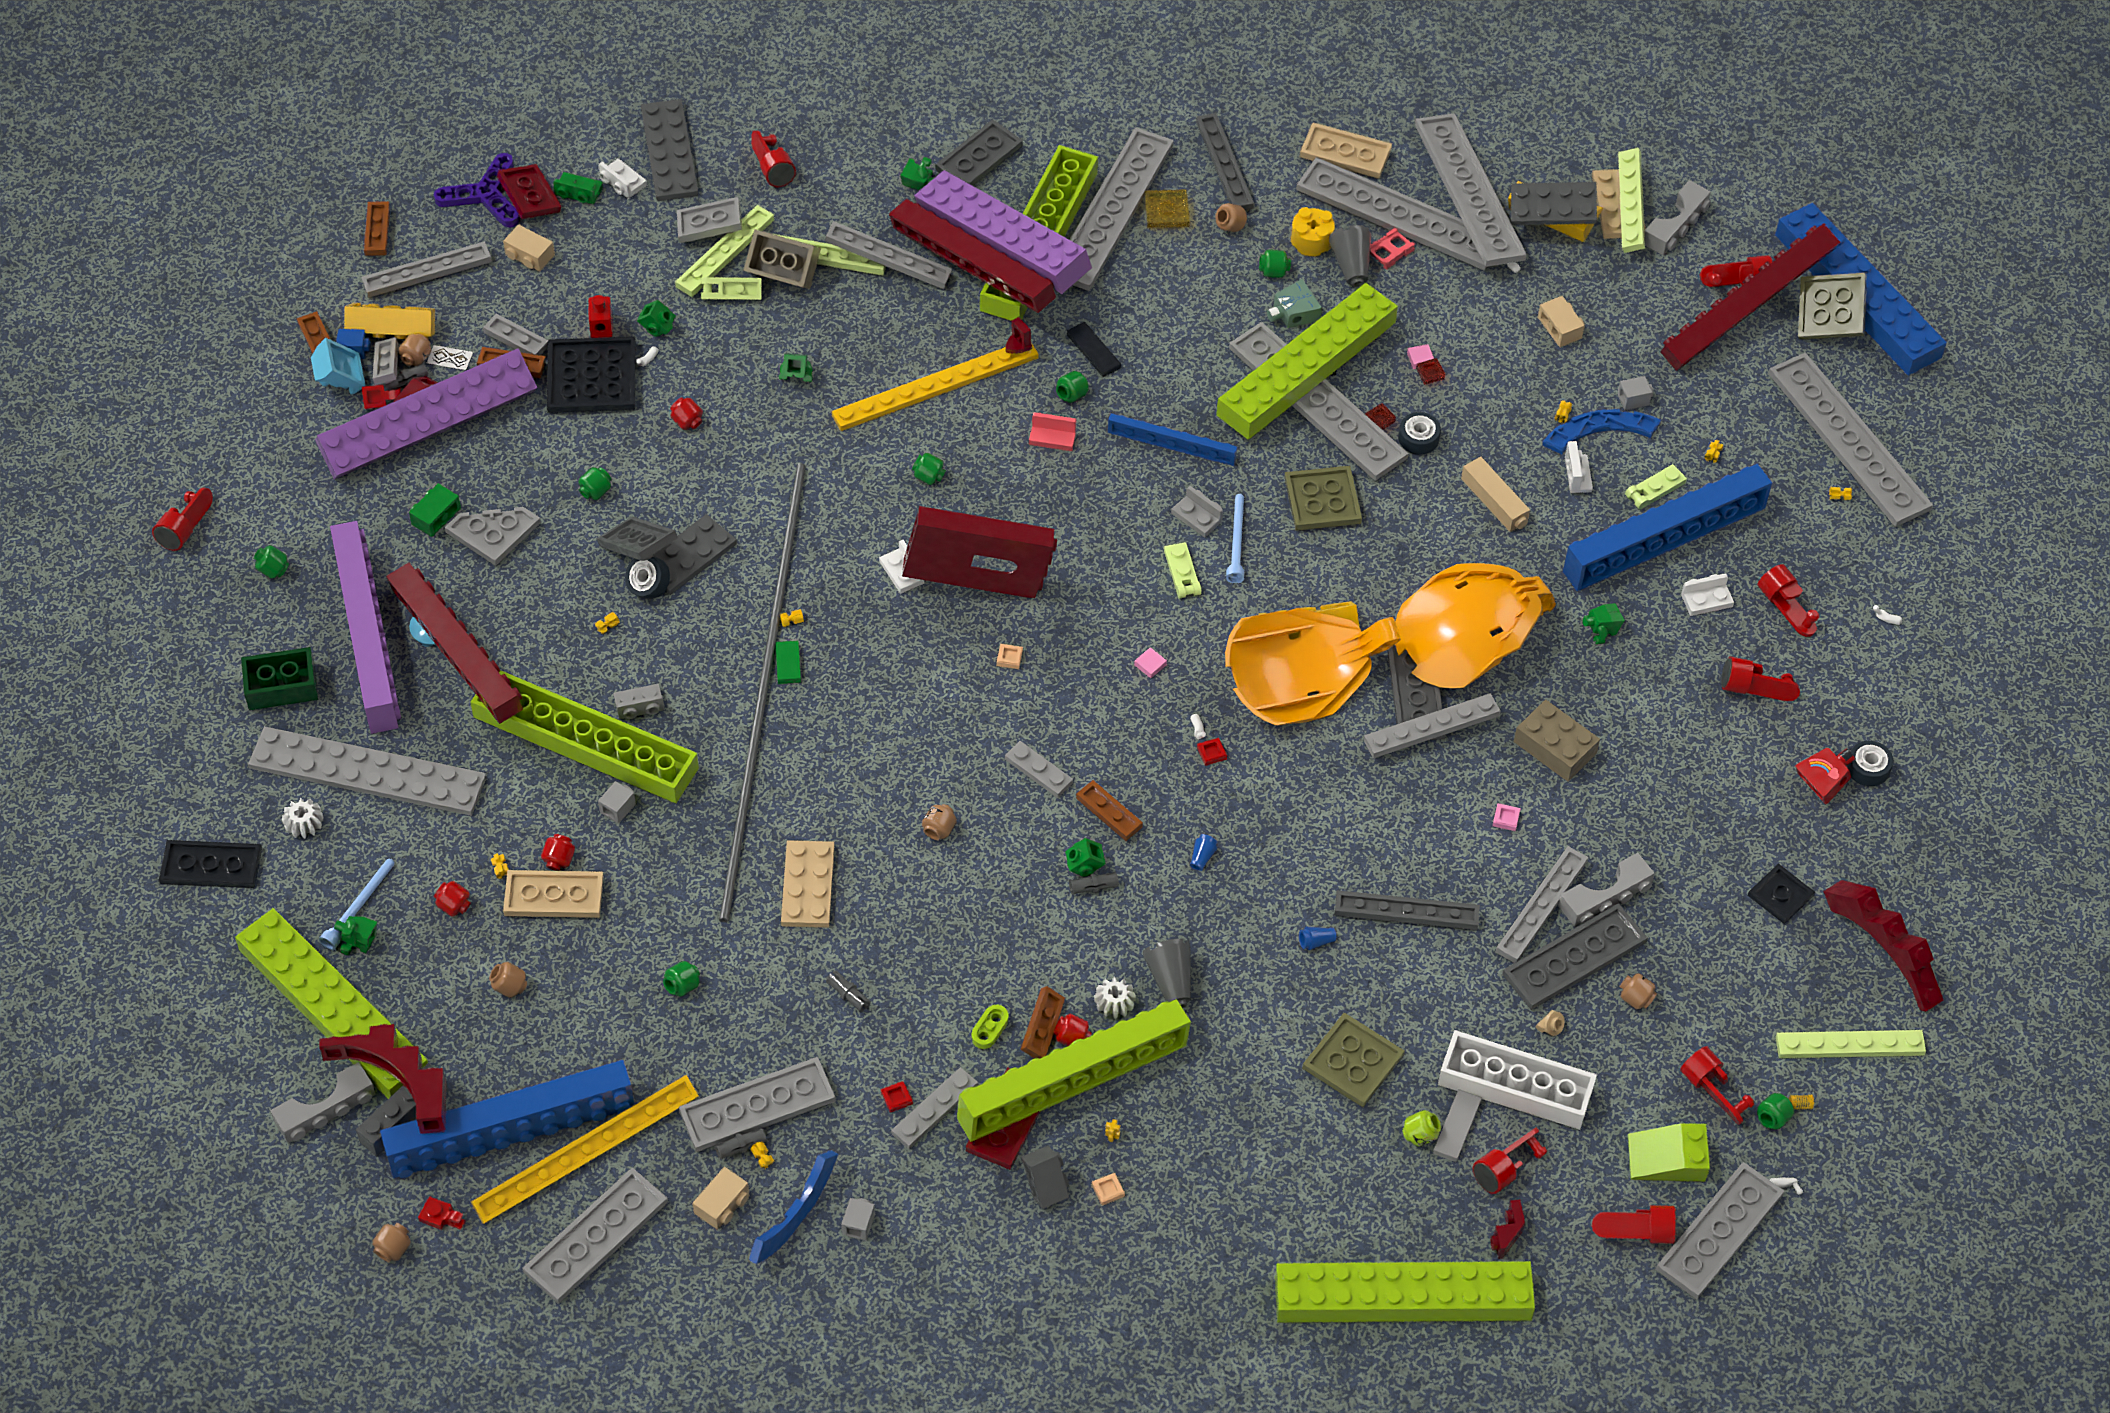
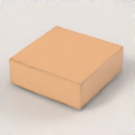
M1000 644L996 666L1019 669L1023 647Z
M1115 1173L1092 1181V1187L1101 1205L1125 1197V1193Z

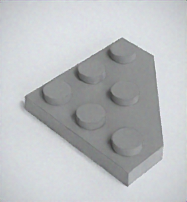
M515 507L513 511L501 512V509L482 511L483 514L473 515L465 512L459 513L447 524L445 532L496 566L541 521L540 517L524 507Z

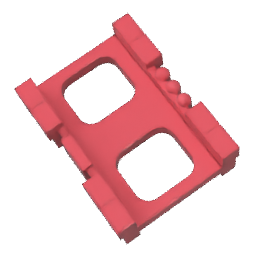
M1396 228L1386 233V236H1383L1378 242H1373L1370 247V254L1381 262L1386 270L1393 266L1403 255L1407 256L1415 250V243L1407 240ZM1395 238H1400L1406 244L1401 248H1397L1391 241ZM1384 248L1391 255L1383 259L1375 252Z

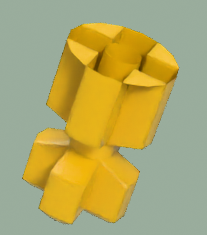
M1565 400L1561 401L1555 415L1556 421L1559 416L1558 422L1562 423L1563 419L1564 423L1567 422L1572 403H1566Z
M1719 440L1711 442L1710 449L1705 454L1706 461L1713 460V463L1717 462L1720 456L1718 451H1722L1724 447L1723 444L1719 443Z
M1830 487V499H1840L1842 496L1844 500H1851L1852 489L1845 488L1844 491H1841L1840 487Z
M801 609L791 611L790 616L787 613L780 614L783 627L789 626L790 621H793L794 624L804 622Z
M611 612L604 617L605 622L599 620L595 623L598 632L604 634L608 631V626L613 628L620 621L617 615Z
M494 854L491 862L493 866H496L494 868L496 877L501 879L505 873L507 876L509 868L504 863L506 861L504 854Z
M1113 1119L1112 1123H1106L1105 1136H1108V1141L1113 1142L1114 1138H1120V1125H1117L1118 1120Z
M764 1142L755 1143L751 1147L755 1158H759L758 1163L760 1167L768 1168L770 1164H773L774 1159L772 1156L766 1155L768 1149Z

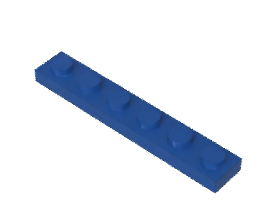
M1111 413L1108 419V433L1234 466L1236 462L1237 446L1191 435L1187 432L1168 429L1164 426L1149 424L1145 421L1134 420L1122 415Z

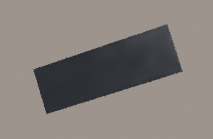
M1085 321L1067 330V336L1102 377L1121 368V363Z

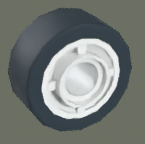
M1413 412L1408 414L1401 420L1399 426V443L1405 450L1418 455L1432 452L1440 441V423L1428 413Z
M655 556L645 561L634 558L626 569V586L632 594L647 599L657 598L666 591L669 585V567L665 561Z
M1870 740L1857 743L1850 752L1855 757V760L1846 767L1849 769L1851 778L1854 781L1865 786H1878L1889 778L1894 760L1892 753L1886 746Z

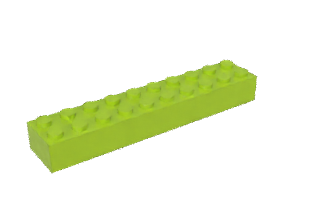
M1059 145L1023 214L1065 237L1098 174V156ZM985 283L980 293V311L1010 321L1017 317L1022 320L1028 308Z
M1363 284L1219 397L1216 416L1249 440L1396 323L1398 306L1369 284Z
M501 670L499 672L500 675L505 674L511 683L510 687L512 689L516 687L523 698L520 700L523 710L499 724L476 694L470 702L473 717L673 803L678 802L699 769L696 752Z
M274 908L235 936L239 951L326 1038L354 1036L356 1034L366 1035L369 1034V1026L391 1024ZM396 1029L398 1036V1048L404 1046H413ZM421 1054L423 1068L428 1064V1060ZM348 1059L353 1064L359 1062L370 1081L388 1099L403 1086L393 1075L381 1068L365 1062Z
M1177 999L1171 1002H1163L1155 1009L1148 1012L1142 1011L1127 1021H1119L1107 1030L1095 1032L1091 1037L1084 1040L1078 1039L1063 1049H1055L1043 1058L1032 1059L1027 1065L1020 1068H1012L997 1078L991 1077L979 1086L966 1088L959 1094L957 1120L970 1142L977 1140L1016 1121L1029 1117L1037 1111L1040 1112L1185 1047L1191 1021Z
M1531 1261L1276 1263L1277 1323L1532 1321L1535 1310Z

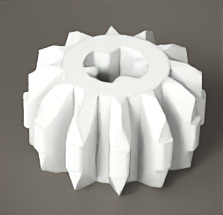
M300 798L298 803L291 801V807H284L282 821L285 825V830L288 833H292L295 838L302 834V837L305 839L306 833L315 835V829H321L323 814L320 806L317 803L313 804L311 799L304 802Z
M1115 976L1112 982L1105 979L1103 985H1098L1096 995H1094L1098 1012L1104 1011L1105 1017L1112 1013L1115 1020L1118 1017V1013L1125 1017L1127 1010L1132 1011L1134 1001L1136 1000L1132 984L1126 985L1125 979L1117 982Z

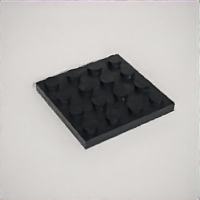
M635 336L548 339L547 413L635 410Z

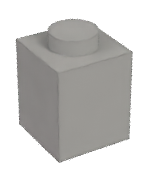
M1645 376L1620 381L1617 394L1624 410L1650 405L1651 397H1653V387L1651 384H1648Z
M615 781L598 800L600 813L619 824L636 805L634 791L629 786L621 785Z
M850 1198L841 1224L842 1235L866 1241L875 1216V1205L863 1198Z

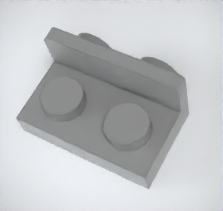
M1189 486L1186 489V496L1171 509V514L1205 538L1222 523L1223 509L1218 503L1212 502L1205 497L1200 490Z
M659 684L613 693L619 719H633L644 714L654 715L664 710Z

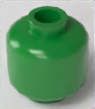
M1269 249L1260 255L1259 271H1262L1265 277L1282 278L1286 271H1290L1291 259L1287 258L1285 251Z
M1071 371L1060 377L1056 384L1057 395L1068 403H1073L1082 398L1088 392L1086 377L1078 371Z
M924 453L923 456L919 454L912 467L914 477L928 485H933L936 480L940 482L946 472L943 469V460L930 453Z
M591 467L578 480L579 492L586 499L599 500L611 488L610 481L612 479L603 468Z
M268 545L264 549L259 548L253 557L256 560L255 569L270 579L280 578L289 566L287 555L272 545Z
M681 961L665 971L664 987L672 995L684 996L698 987L700 972L695 965Z
M1773 1093L1758 1105L1757 1115L1763 1126L1777 1130L1782 1128L1793 1117L1794 1107L1786 1096L1780 1093Z

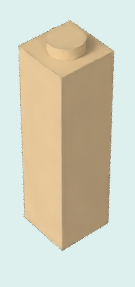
M1482 457L1463 466L1461 479L1509 532L1526 526L1530 509Z

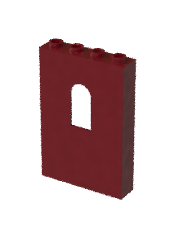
M919 506L903 558L902 577L1035 598L1038 590H1042L1043 581L1048 572V565H1051L1053 552L1056 551L1057 539L1054 538V529ZM974 555L1012 561L1017 565V568L1011 572H1003L974 567L971 564Z

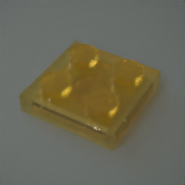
M1187 189L1145 191L1147 228L1189 227Z

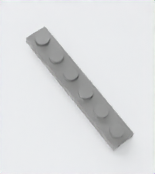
M834 221L825 238V242L944 289L952 271L951 268Z
M484 241L361 278L367 296L370 298L491 263L492 260Z
M1490 693L1364 735V742L1371 756L1376 758L1499 717L1500 709Z
M1567 846L1496 947L1497 954L1513 963L1519 961L1558 905L1560 895L1568 891L1588 861L1587 856Z

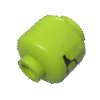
M1427 1110L1415 1113L1405 1119L1403 1135L1413 1145L1422 1146L1438 1138L1439 1131H1441L1440 1120L1434 1113Z

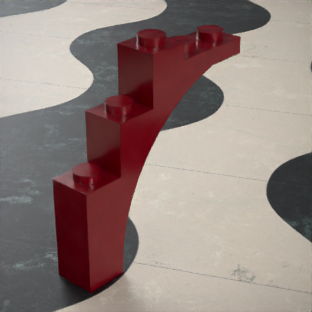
M1841 880L1823 891L1832 912L1840 914L1858 924L1890 955L1910 985L1921 1011L1926 1012L1944 1001L1930 964L1934 958L1927 939L1908 934L1901 913L1883 909L1876 888Z
M394 1024L369 1026V1034L366 1035L356 1034L354 1036H333L319 1039V1048L323 1061L344 1059L361 1061L381 1068L399 1080L409 1091L416 1104V1120L420 1134L446 1131L447 1082L443 1068L422 1070V1057L419 1046L398 1048V1036Z

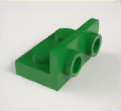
M563 172L560 180L555 179L553 182L555 195L561 198L578 200L581 203L595 204L603 188L602 181Z

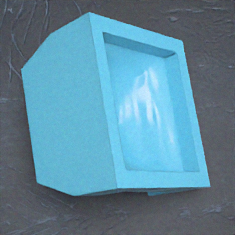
M325 338L317 346L311 356L315 381L325 387L328 385L345 389L349 387L350 394H355L362 389V386H366L358 352L328 338Z

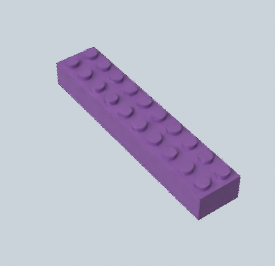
M945 170L914 195L916 202L922 208L932 211L941 219H946L951 225L960 227L965 233L977 237L984 244L991 245L998 252L1005 253L1010 259L1019 261L1024 267L1033 269L1043 278L1050 279L1054 284V290L1061 294L1092 268L1085 248Z
M519 348L321 433L317 435L315 441L335 480L529 395L537 389V386Z
M357 521L330 526L370 732L372 734L397 729V720L401 719L364 529L359 530Z

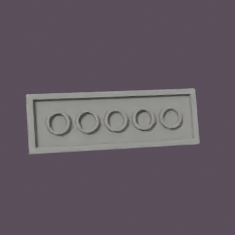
M818 1057L679 1106V1112L695 1151L698 1152L715 1144L728 1141L739 1133L743 1135L760 1127L764 1128L836 1102L822 1065Z
M1743 1162L1658 1263L1655 1270L1697 1300L1781 1199L1784 1190Z
M632 1167L522 1268L523 1273L559 1304L668 1203L667 1197Z

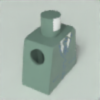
M1303 279L1275 294L1274 308L1267 310V316L1271 322L1282 319L1286 327L1291 328L1318 321L1321 318L1322 307Z

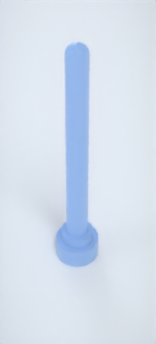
M1242 494L1235 496L1232 561L1226 570V580L1231 583H1241L1244 580V569L1240 565L1244 496Z
M387 859L339 921L345 923L349 916L357 914L394 866L392 859ZM330 928L323 932L319 941L324 947L335 950L341 942L340 934L342 932Z

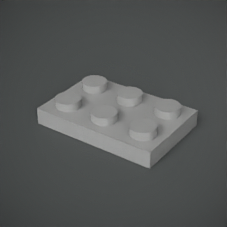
M734 197L677 210L678 238L680 243L742 230L739 198Z

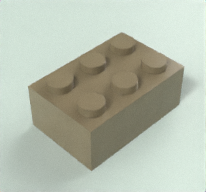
M754 229L743 271L810 289L821 248Z
M1546 699L1517 726L1514 743L1567 782L1597 754L1600 738Z

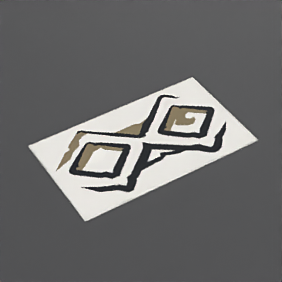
M434 345L427 363L466 370L473 352Z

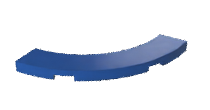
M1620 409L1592 411L1571 418V421L1556 427L1544 439L1542 445L1562 455L1567 448L1568 442L1577 441L1584 436L1601 431H1628L1651 438L1660 425L1661 420L1635 411L1634 413L1620 412Z
M831 1150L817 1156L812 1171L805 1183L801 1199L796 1198L792 1206L785 1213L784 1217L786 1219L783 1223L774 1225L755 1239L749 1261L758 1264L774 1254L787 1242L821 1195L838 1157L837 1153Z

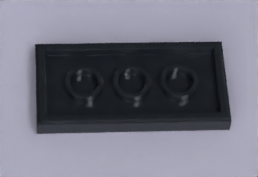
M167 840L159 883L168 885L255 888L262 845Z

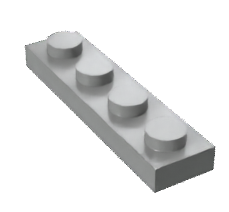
M960 1067L891 1130V1134L905 1147L910 1149L958 1105L959 1094L968 1087L978 1086V1082Z

